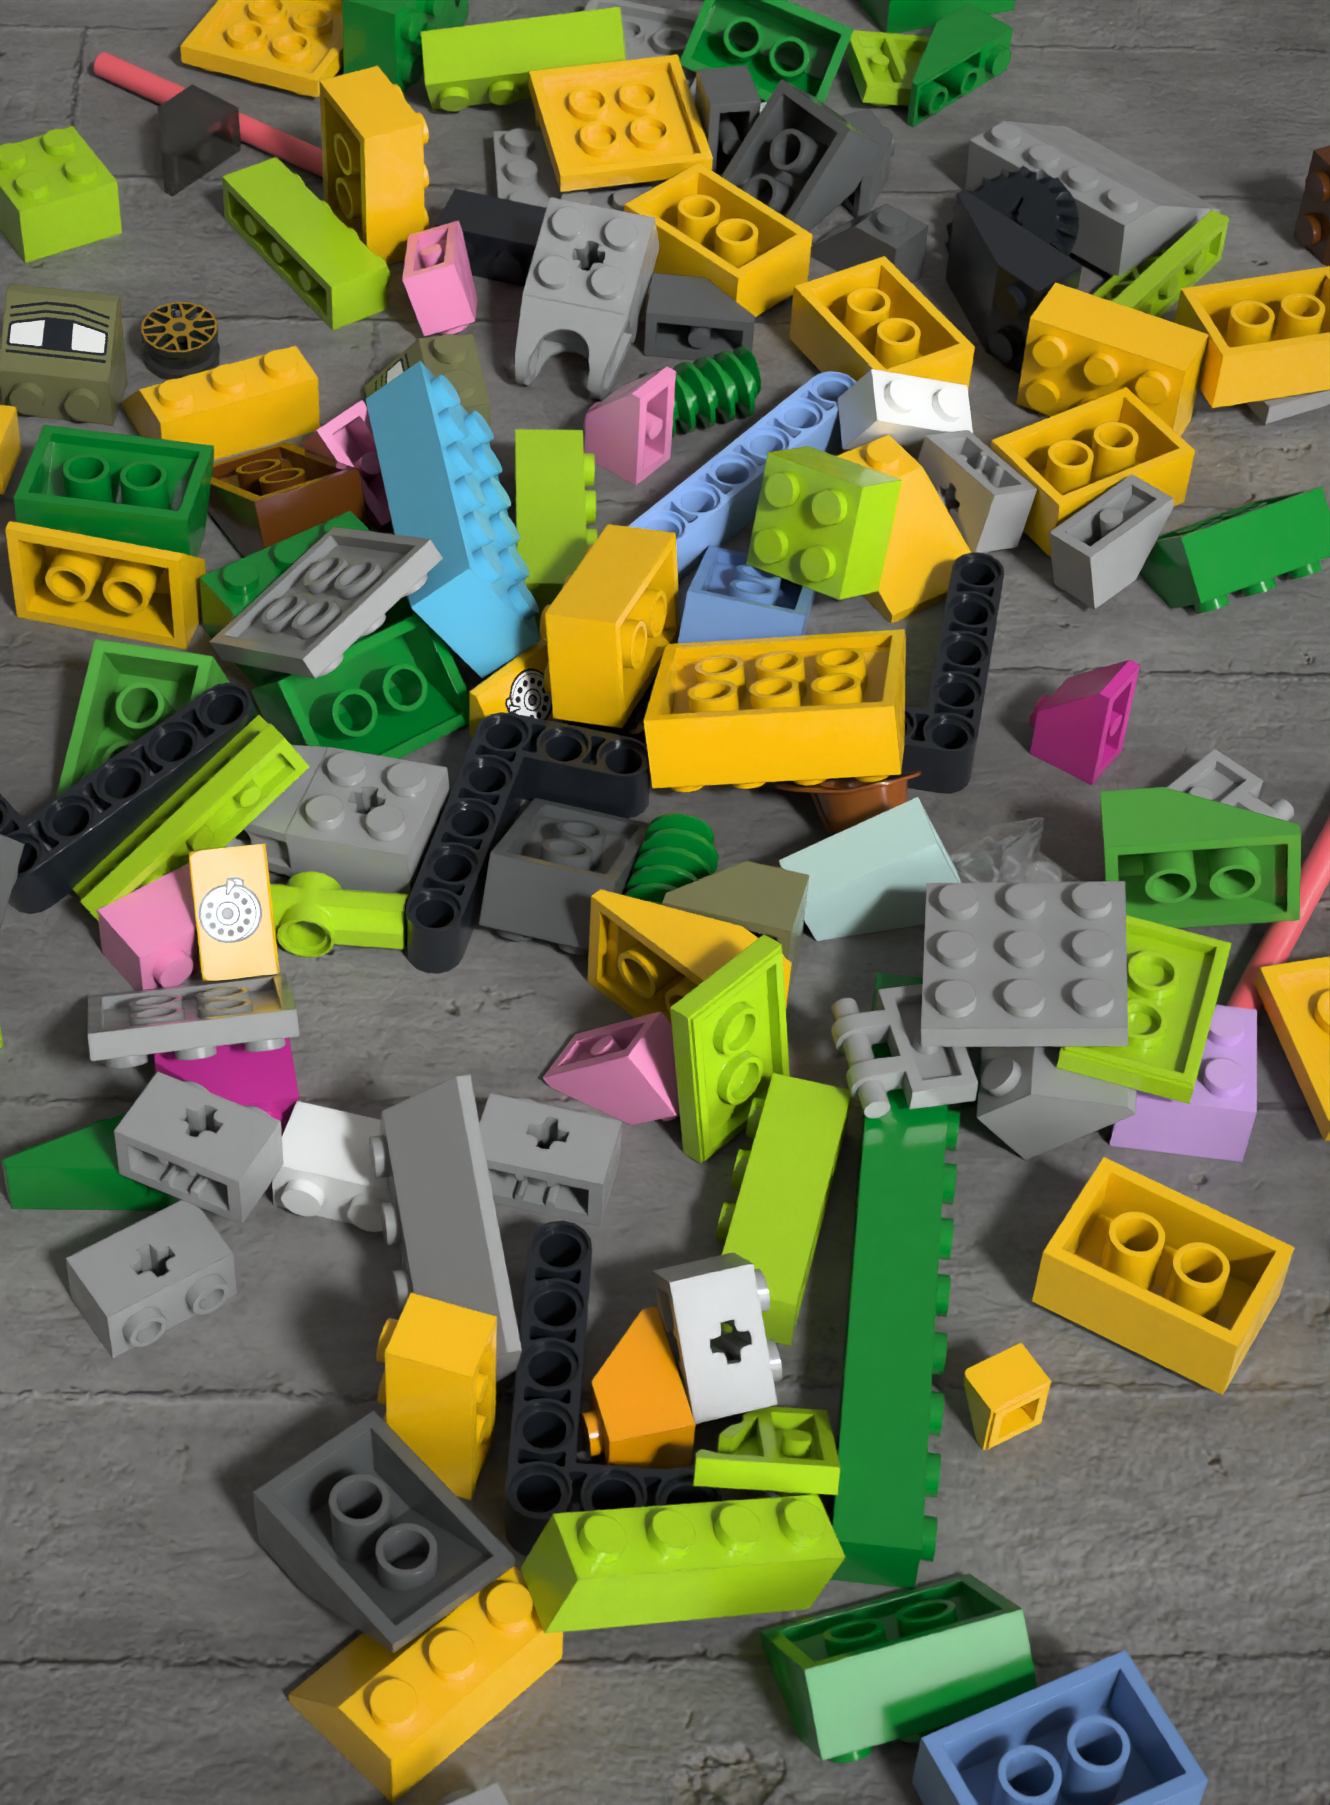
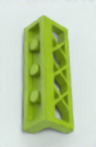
M1211 209L1167 251L1163 249L1157 256L1148 258L1142 265L1135 266L1119 277L1113 275L1093 295L1160 318L1179 300L1181 288L1193 287L1221 260L1229 217Z
M258 715L73 888L74 892L82 899L80 902L98 920V909L188 864L190 851L224 848L310 766L271 723L268 724Z

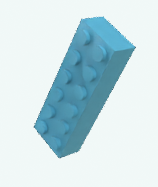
M419 361L367 397V409L395 535L431 539L443 558L427 573L428 578L425 584L416 592L408 595L410 607L483 679L541 640L534 616L539 613V607L533 595L527 589L525 578L530 573L526 563L517 551L516 543L520 541V535L508 516L507 508L511 506V501L499 482L498 474L502 472V467L491 450L489 443L494 439L493 433L485 419L477 411L474 410L469 414L461 406L457 391L444 375L440 374L435 377Z

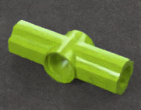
M314 871L293 875L287 881V885L270 884L276 940L286 951L294 955L306 958L319 957L327 954L333 948V944L402 950L406 947V905L409 894L342 889L341 885L334 878Z

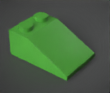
M95 639L56 798L209 688L217 684L229 683L228 678L214 657Z
M1166 787L1100 791L1104 881H1125L1126 915L1173 928L1300 920L1301 830L1299 824Z

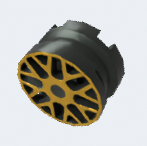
M172 302L158 306L150 311L142 321L141 337L142 342L145 344L144 362L148 370L157 377L165 380L178 379L214 369L219 365L218 323L213 313L205 307L191 302ZM175 310H179L180 318H176ZM199 313V315L195 319H190L195 314Z

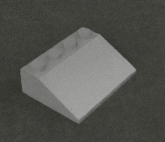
M1003 121L969 140L965 190L974 191L981 186L983 177L993 179L1000 176L1002 168L1009 172L1019 171L1022 165L1034 172H1038L1042 168L1049 176L1053 178L1058 177L1070 191L1078 208L1079 230L1071 252L1111 275L1119 277L1135 266L1142 265L1150 257L1157 256L1163 249L1167 250L1211 209L1220 213V209L1069 127Z

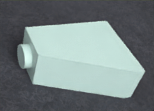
M918 797L779 860L781 868L809 875L804 921L816 941L925 924L927 883H962L949 854Z

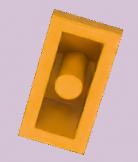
M657 1306L642 1309L591 1381L590 1411L580 1413V1427L588 1456L599 1455L602 1465L671 1469L692 1464L695 1421Z

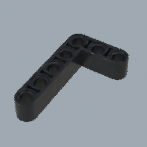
M975 552L967 553L958 557L952 566L927 708L905 705L904 754L901 773L921 771V775L908 779V788L951 794L968 786L971 779L1004 580V567L999 560L991 555Z
M234 683L217 684L209 688L26 820L0 794V834L24 844L18 865L17 880L11 890L8 901L11 906L19 912L28 914L39 913L52 907L74 891L73 888L258 716L247 689Z
M500 712L482 719L476 728L407 901L406 955L409 962L420 971L434 974L448 972L459 965L482 909L490 853L513 826L522 800L533 801L534 798L627 819L642 814L649 805L650 766L647 746L631 737L514 713Z
M552 1221L540 1226L532 1234L528 1247L520 1330L522 1351L516 1372L505 1487L506 1539L513 1549L524 1556L529 1555L554 1513L722 1501L721 1491L718 1487L694 1486V1472L576 1463L590 1298L592 1243L591 1238L583 1228L567 1221ZM547 1324H559L562 1326H550ZM554 1383L558 1384V1386L547 1387L540 1384ZM536 1444H549V1445H553V1446H555V1447H553V1448H548V1449H541V1448L534 1447V1445H536ZM541 1506L550 1509V1511L535 1513L527 1509Z

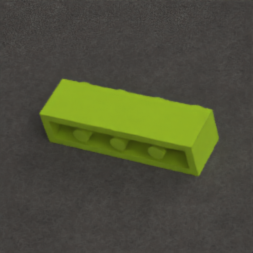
M620 6L421 31L425 86L432 110L460 111L471 105L487 103L509 105L519 99L532 98L528 87L529 71L628 60Z
M277 157L222 176L224 219L332 330L388 309L387 286L390 284L391 277L384 259L379 255H375L360 240L355 230L347 227L332 212L329 205L324 200H319L305 186L302 178L296 173L293 174Z
M515 429V527L520 535V541L516 543V547L530 573L525 578L527 589L531 592L539 607V613L534 615L537 626H540L541 615L545 606L552 604L562 590L565 578L569 574L572 575L583 560L586 548L589 545H593L598 539L597 529H586V525L596 524V490H585V487H594L595 456L594 453H584L583 430Z
M773 1073L766 1099L754 1097L752 1101L746 1136L755 1139L751 1151L741 1148L738 1151L732 1175L731 1189L740 1190L736 1204L726 1201L723 1204L717 1227L716 1242L725 1244L722 1255L734 1252L752 1262L754 1269L759 1268L762 1271L770 1296L769 1311L762 1312L766 1339L772 1338L775 1343L791 1346L846 1135L851 1093L849 1089ZM720 1322L721 1331L732 1332L731 1326L725 1322Z
M816 1494L554 1513L521 1566V1571L544 1634L810 1609L845 1559V1554L819 1495Z

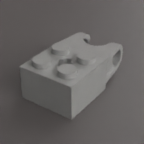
M552 197L549 198L522 295L515 350V379L518 384L530 386L548 359L562 352H574L582 355L589 361V398L605 399L614 383L630 343H634L659 251L655 217Z
M292 745L310 767L243 829L250 836V840L234 838L224 847L266 844L269 871L289 877L301 872L314 871L334 878L341 885L342 889L409 894L410 896L450 796L447 767L333 747Z

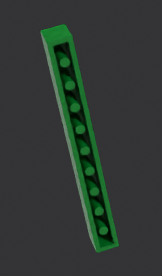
M876 972L871 1011H877L875 1006L878 989L923 984V977ZM887 1042L871 1046L875 1059L892 1057ZM895 1089L886 1092L890 1103L888 1113L878 1118H869L864 1115V1112L862 1113L836 1439L840 1475L838 1495H832L830 1523L845 1554V1559L830 1580L914 1589L920 1561L933 1562L937 1538V1517L924 1515L925 1497L937 1498L940 1479L941 1454L928 1452L929 1435L940 1436L944 1410V1392L931 1391L932 1375L943 1376L947 1353L948 1335L943 1332H935L936 1316H947L950 1297L951 1275L938 1274L939 1259L950 1260L954 1219L941 1218L942 1204L953 1205L957 1164L944 1162L945 1150L956 1151L960 1111L948 1110V1104L909 1109L903 1089Z

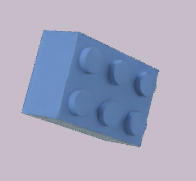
M1123 1650L922 1737L911 1783L924 1805H1200L1208 1779L1126 1650Z

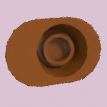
M921 771L890 775L886 779L876 782H863L855 777L831 778L820 784L809 786L799 785L793 781H777L775 787L788 791L810 792L824 828L833 836L907 802L908 779L921 775Z

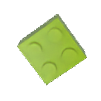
M73 126L64 129H53L44 135L17 143L0 145V230L25 263L122 234L117 180Z
M810 446L768 452L746 564L838 600L878 592L902 480Z

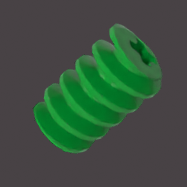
M741 346L734 349L732 353L723 351L715 354L713 358L704 356L695 359L693 364L686 361L675 365L673 368L676 371L672 438L676 432L675 421L685 434L694 432L696 426L695 415L699 423L706 429L714 426L716 420L715 411L724 423L734 420L735 406L744 418L754 414L755 398H757L761 390V377L756 358L748 348ZM645 372L640 374L638 379L646 375H649V373Z
M682 813L663 814L653 819L646 828L644 841L638 850V859L633 864L631 877L625 887V896L662 905L667 892L714 874L718 868L719 855L713 846L714 833L708 823L694 816Z

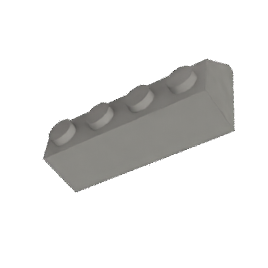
M467 1074L455 1076L383 1110L379 1135L369 1137V1149L375 1179L387 1177L391 1202L381 1203L380 1210L386 1245L398 1244L403 1269L392 1271L393 1290L398 1313H402L410 1293L496 1316V1391L511 1389L522 1349L471 1075Z

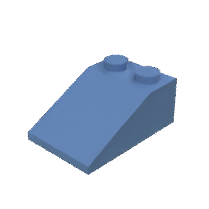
M708 546L687 591L678 643L803 636L806 633L816 591L746 564L747 553Z

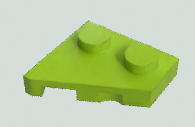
M854 30L844 54L862 102L878 107H887L889 105L909 106L912 81L931 36Z
M773 1406L748 1411L742 1416L741 1423L730 1425L719 1434L717 1453L704 1449L696 1453L693 1485L774 1491L780 1497L816 1494L838 1495L840 1463L828 1411Z

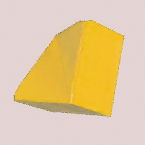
M1022 1343L973 1365L964 1372V1387L976 1442L982 1450L990 1449L1042 1422L1051 1380Z

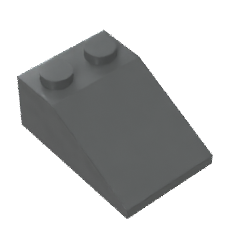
M781 79L721 177L810 232L855 191L881 150L882 145L816 97Z
M534 798L490 853L479 925L495 928L500 936L510 940L528 941L538 938L558 943L559 948L565 952L576 955H589L591 896L600 889L625 895L626 884L631 877L633 864L638 859V850L644 841L645 831L650 823Z
M374 1410L252 1492L258 1539L265 1550L306 1594L392 1653H395L515 1566V1556Z

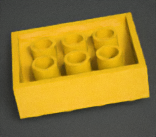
M905 629L666 644L644 717L652 788L670 787L677 792H692L703 788L705 785L732 784L736 788L751 789L762 786L766 782L793 781L799 785L809 786L820 784L831 778L855 777L863 782H876L886 779L890 775H901L905 736Z

